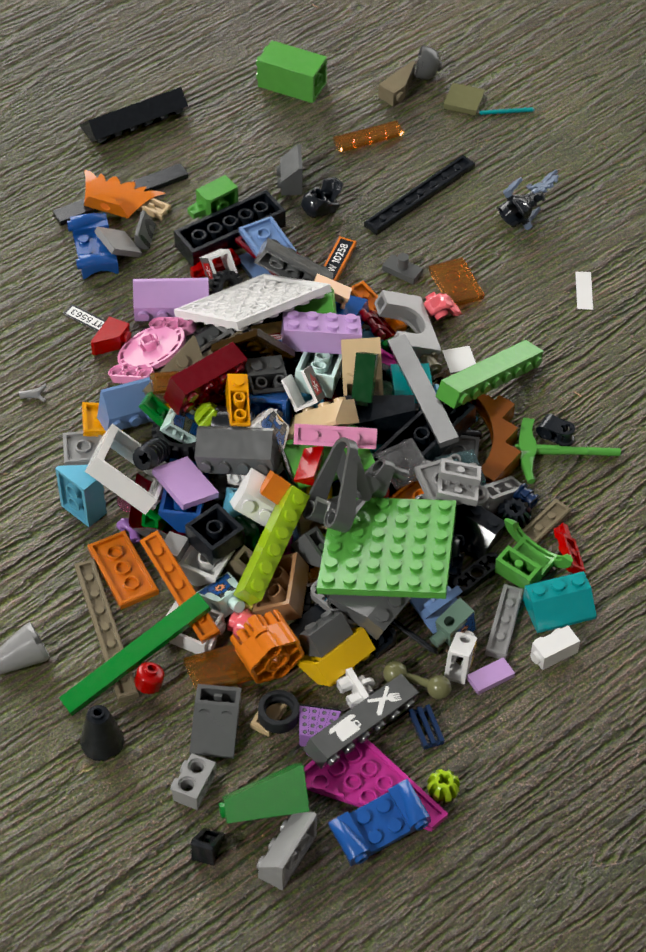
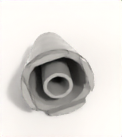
M31 622L25 624L0 646V675L39 664L51 658Z

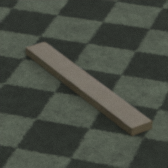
M91 559L76 563L74 567L104 661L106 662L124 649L95 560ZM132 671L113 685L118 703L139 697Z

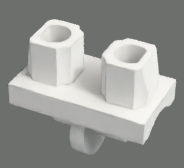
M352 667L346 669L345 676L337 680V688L340 693L352 691V694L346 696L350 709L374 693L372 689L375 686L374 679L371 677L365 678L364 675L357 677Z

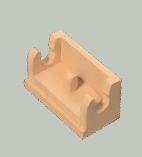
M317 273L314 282L330 284L334 290L335 301L341 303L340 308L344 309L345 304L349 301L352 288Z

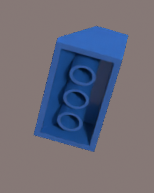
M170 458V462L175 461V460H178V459ZM202 473L209 480L210 473ZM163 489L158 515L177 532L185 533V525L203 513L205 503L182 510L170 494Z

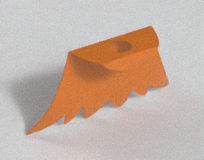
M85 170L84 206L129 219L145 202L156 196L166 194L160 191H145L146 186L134 189L135 182H126L120 185V181L116 176L106 181L102 174L97 178L92 172Z

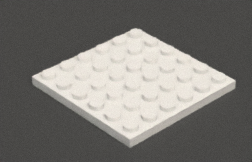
M262 274L176 308L174 313L175 317L183 318V320L204 322V324H214L216 327L223 326L226 329L233 328L236 331H242L247 329L248 325L260 324L263 322V319L277 317L280 312L294 310V307L297 305H306L310 303L309 300L325 297L326 293L331 292V286L327 283Z

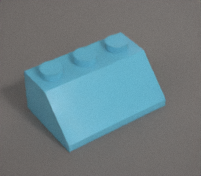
M88 465L57 466L55 470L61 506L86 526H92L107 513L103 484L85 472Z

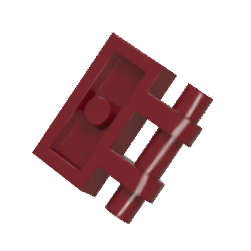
M365 309L359 312L362 321L370 326L371 332L374 336L380 337V340H386L396 334L384 317H380L378 312L373 310L367 312Z

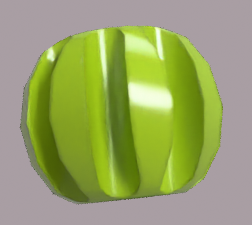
M206 402L197 407L194 419L198 426H211L212 416H217L218 411L215 410L217 405Z
M449 769L448 771L436 770L435 773H431L427 780L428 793L437 802L440 800L445 803L451 802L452 798H456L460 791L458 776H454V772Z

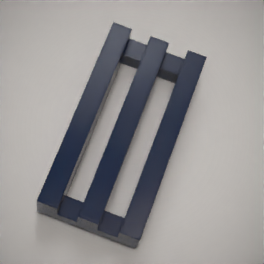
M430 704L425 705V708L420 706L417 707V710L410 709L409 716L423 750L443 745L445 740ZM425 713H427V716H428L429 721H430V723H431V725H432V728H433L434 733H435V735H436V737H437V740H435V738H434V735H433V733H432V731H431V728H430V726H429V724H428V721H427V719H426ZM418 715L420 716L426 733L429 737V743H427L421 726L416 717Z

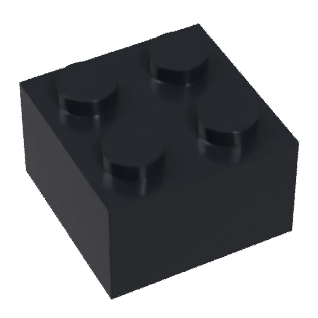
M218 503L185 525V533L189 543L212 565L245 543L244 527Z

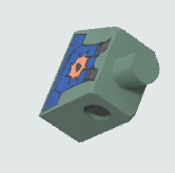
M458 598L435 621L437 632L430 637V641L437 648L444 642L451 646L456 632H474L477 630L475 611L461 598Z

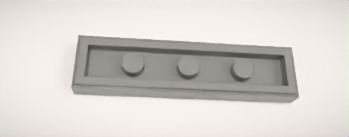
M504 584L485 650L486 656L498 659L504 657L506 660L524 593L523 588Z

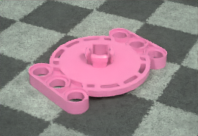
M156 317L149 322L150 328L134 335L120 349L117 356L119 365L113 366L108 371L112 382L125 384L152 376L155 377L156 373L154 370L166 365L185 345L186 336L196 331L197 327L194 321L183 320V318Z

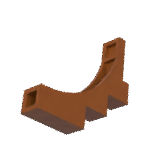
M483 394L475 400L469 401L476 406V411L484 420L492 442L490 454L481 467V486L507 478L520 463L521 451L511 446L517 440L518 427L509 422L514 417L515 404L500 395L493 399L491 396Z

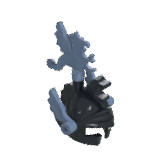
M557 169L545 176L542 183L527 185V189L531 190V192L522 196L513 195V191L523 179L520 177L513 181L503 191L507 201L497 207L501 218L512 228H515L520 223L523 224L526 230L532 228L531 221L541 210L540 207L532 210V207H536L537 203L541 200L545 201L544 193L547 192L546 189H551L554 187L553 183L558 182L559 175L557 174Z

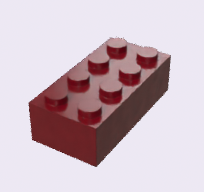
M231 342L171 376L163 398L177 415L183 412L188 413L197 404L207 402L214 394H221L225 390L227 374H242L245 370L247 358L235 343Z

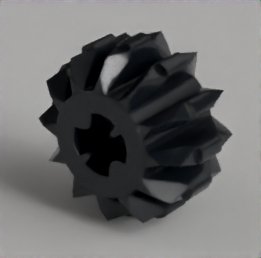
M512 497L510 501L504 499L503 503L498 506L497 517L505 520V518L515 520L520 528L524 529L530 523L532 511L529 508L528 502L522 503L521 498L515 500Z

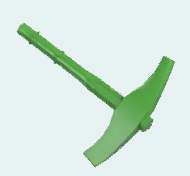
M523 418L518 444L514 445V447L521 451L520 466L529 484L535 482L533 462L536 454L601 455L608 457L621 455V448L536 444L532 432L535 419Z

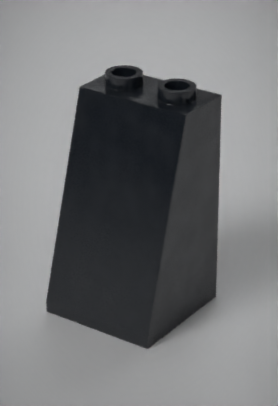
M346 395L343 397H345L346 400L352 398V395ZM374 395L373 402L368 403V406L356 405L359 423L350 426L377 428L376 445L385 443L419 412V404L415 403L414 395Z

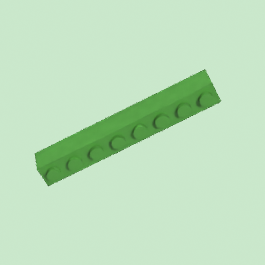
M524 340L441 380L435 397L453 409L465 405L467 402L475 400L477 397L508 383L514 378H518L520 375L538 368L542 363L541 357L544 351Z

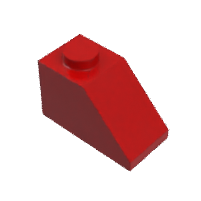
M109 316L91 340L92 354L99 355L121 349L131 338L129 323Z

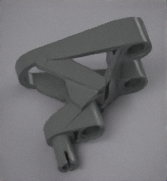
M341 437L333 445L308 494L310 497L303 510V517L324 524L326 528L346 533L351 529L355 515L364 503L369 501L372 496L383 498L388 491L392 478L402 482L407 481L408 477L402 476V474L409 476V470L395 466L393 461L381 458L364 472L361 458L358 456L357 443L354 440ZM346 446H347V454H346L345 451H344V448H345ZM337 473L341 483L339 495L327 500L335 474Z

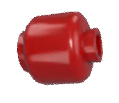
M153 662L141 664L136 671L135 687L145 694L158 692L164 679L162 667Z

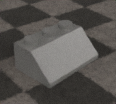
M316 813L292 814L289 820H284L280 828V834L277 838L274 837L271 840L266 856L262 855L257 863L259 879L283 891L317 836Z

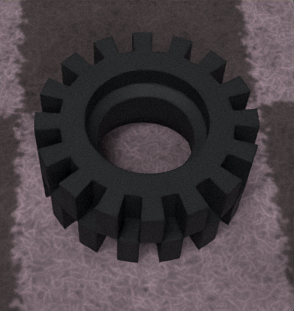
M218 271L217 274L213 275L214 279L209 281L212 283V285H209V288H212L209 294L222 291L223 283L226 280L229 281L230 287L241 283L243 279L238 278L240 275L235 273V271Z

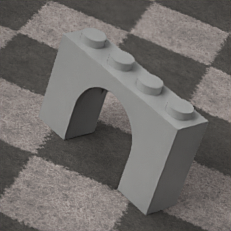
M382 290L374 302L378 315L380 317L400 320L409 325L415 332L397 331L394 337L406 334L418 359L424 354L428 355L433 352L439 356L442 350L421 296Z

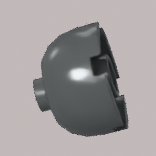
M421 45L414 77L420 80H428L433 78L437 71H441L442 61H439V54L434 48Z

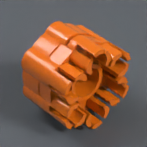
M277 609L273 610L275 617L271 611L264 614V616L261 614L250 616L247 619L248 621L244 623V628L236 631L240 639H237L234 634L230 637L237 655L257 684L282 678L304 656L300 641Z

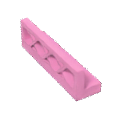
M295 423L293 444L333 447L338 439L345 437L354 440L358 448L376 449L377 428Z

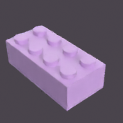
M283 311L281 342L294 349L295 352L341 354V339L362 338L360 316L355 314L340 315L332 312L324 314L314 311Z

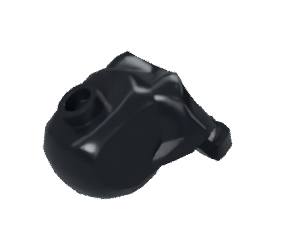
M335 177L324 179L321 189L313 187L312 190L303 196L301 201L302 209L312 218L334 214L340 206L336 198L342 191L343 182Z

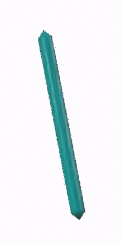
M531 107L481 110L479 114L533 112L535 109Z

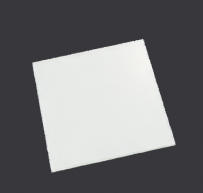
M470 346L442 350L450 373L459 372L476 364Z

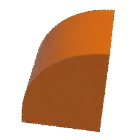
M270 470L261 485L260 494L278 505L291 484Z

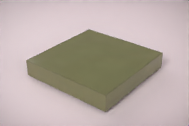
M452 83L443 108L477 115L485 95V89Z

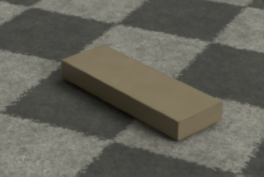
M555 499L523 529V532L531 540L539 544L571 514L572 509L558 499Z

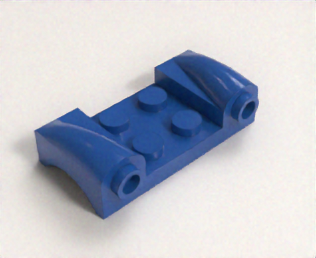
M89 213L70 217V221H67L68 231H72L78 259H76L77 270L81 269L82 278L87 279L90 275L99 271H110L118 274L119 267L116 255L110 253L94 232L97 227L109 228L106 213Z
M407 778L389 788L387 793L366 805L328 822V826L342 848L350 866L365 862L369 856L410 833L424 829L431 822V817Z

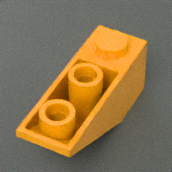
M227 374L225 395L230 426L250 427L248 374Z

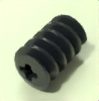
M153 438L134 451V465L142 471L153 469L170 457L171 448L166 440Z

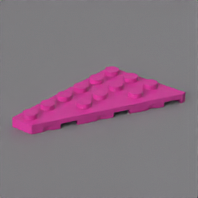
M368 739L362 744L360 742L356 743V747L349 754H341L340 759L332 766L328 764L320 769L312 760L304 767L307 790L357 807H362L388 792L389 788L408 778L431 817V822L424 829L432 832L448 818V813Z

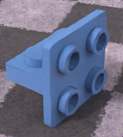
M458 585L453 589L447 586L446 599L411 598L409 602L434 634L437 632L435 621L457 600L456 597L463 591Z

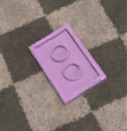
M188 456L152 469L153 476L182 510L216 499L219 496L216 488Z

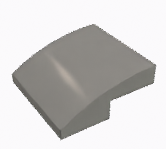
M441 458L436 498L456 500L457 503L477 506L479 484L481 482V466Z

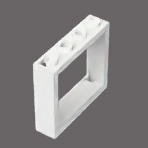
M112 424L101 437L85 472L146 515L150 509L154 510L160 502L159 499L162 496L164 487L153 476L152 469L143 470L153 478L148 492L104 461L109 448H111L134 464L133 453L141 446L139 442Z

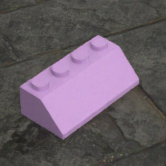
M208 278L133 279L135 321H151L156 317H175L174 309L209 296Z

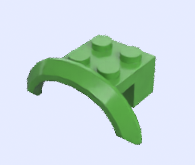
M505 518V526L517 544L513 548L508 545L496 558L495 572L519 588L524 589L525 585L539 582L552 566L568 568L572 565L573 559L568 553L557 555L542 548L523 532L518 522Z

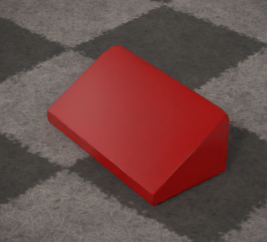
M324 446L304 448L293 482L313 486L324 456Z

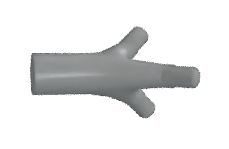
M45 383L36 389L20 391V399L37 398L45 402L46 399L40 395V392L47 387V384Z

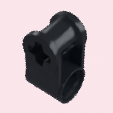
M546 414L536 428V433L541 438L560 446H571L574 443V424L553 414Z

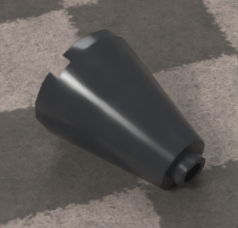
M95 705L88 710L80 736V746L84 754L94 761H107L108 758L117 756L124 746V734L109 710L103 705Z

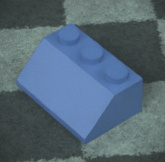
M154 376L101 390L97 419L105 431L112 424L123 430L153 422L138 406L145 397V393L142 390L152 381Z

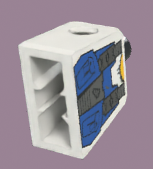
M269 408L257 415L248 428H274L276 438L280 439L284 450L290 428L282 419L283 412L281 410Z

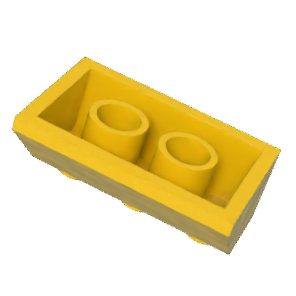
M363 627L351 628L353 634L321 658L304 655L297 662V666L318 685L333 686L346 673V669L352 667L354 670V666L368 659L370 653L376 648Z

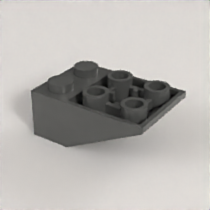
M205 684L197 685L190 755L193 753L200 756L234 759L242 705L241 688Z

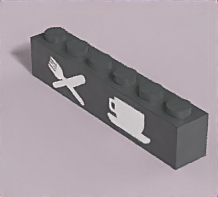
M402 674L398 675L312 736L304 747V751L320 769L328 764L330 766L334 765L340 759L341 754H349L356 747V743H364L371 736L370 733L373 731L379 732L386 725L385 722L388 720L394 721L403 709L409 710L416 703L414 699L419 692Z

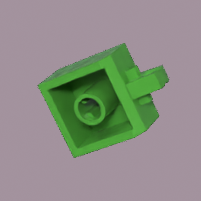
M226 175L196 189V202L187 208L188 214L193 219L198 217L201 219L237 203L238 187Z

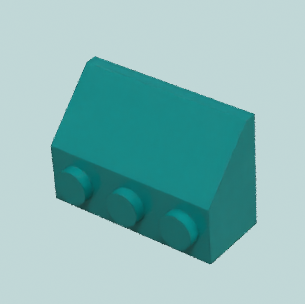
M584 571L525 585L522 600L537 633L593 620L597 617L592 588Z

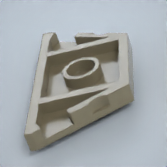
M194 335L142 390L144 393L147 394L151 391L156 396H159V398H163L171 376L203 359Z

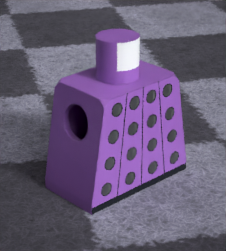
M300 704L299 745L305 747L312 736L341 717V709Z

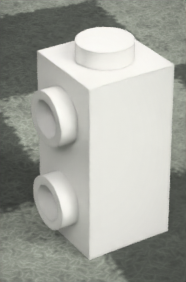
M569 626L562 629L557 628L551 634L539 637L532 643L531 659L544 670L578 653L580 640Z

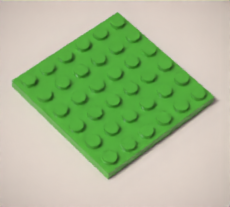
M371 498L369 501H366L355 515L352 527L348 532L342 533L327 528L316 588L317 594L446 599L457 507L456 500Z

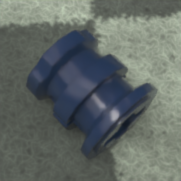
M524 483L515 491L513 498L515 500L521 498L522 503L528 502L529 508L532 509L538 503L540 496L534 494V491L528 489V485Z

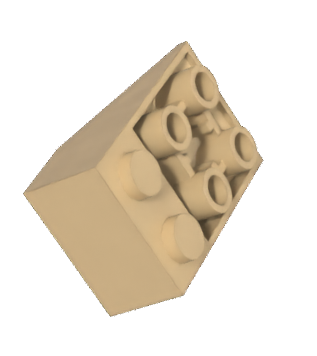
M380 337L341 339L343 395H352L356 352L379 354L374 395H384Z

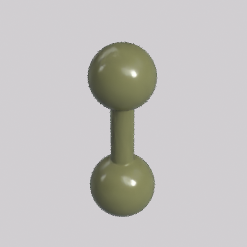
M399 661L389 662L384 668L383 676L387 682L402 674L410 683L426 687L429 695L434 699H444L451 692V683L443 675H435L430 679L408 673L406 666Z

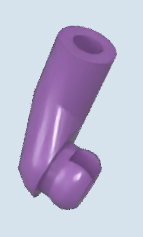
M121 518L117 522V528L121 531L127 530L133 544L139 543L141 540L140 534L130 528L128 518Z

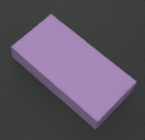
M503 657L468 674L467 680L479 695L514 678L515 672Z

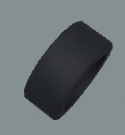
M273 690L262 696L258 705L260 725L271 733L282 734L289 732L295 728L299 721V702L292 693L285 690ZM282 703L291 708L292 714L284 720H273L266 715V709L272 704Z

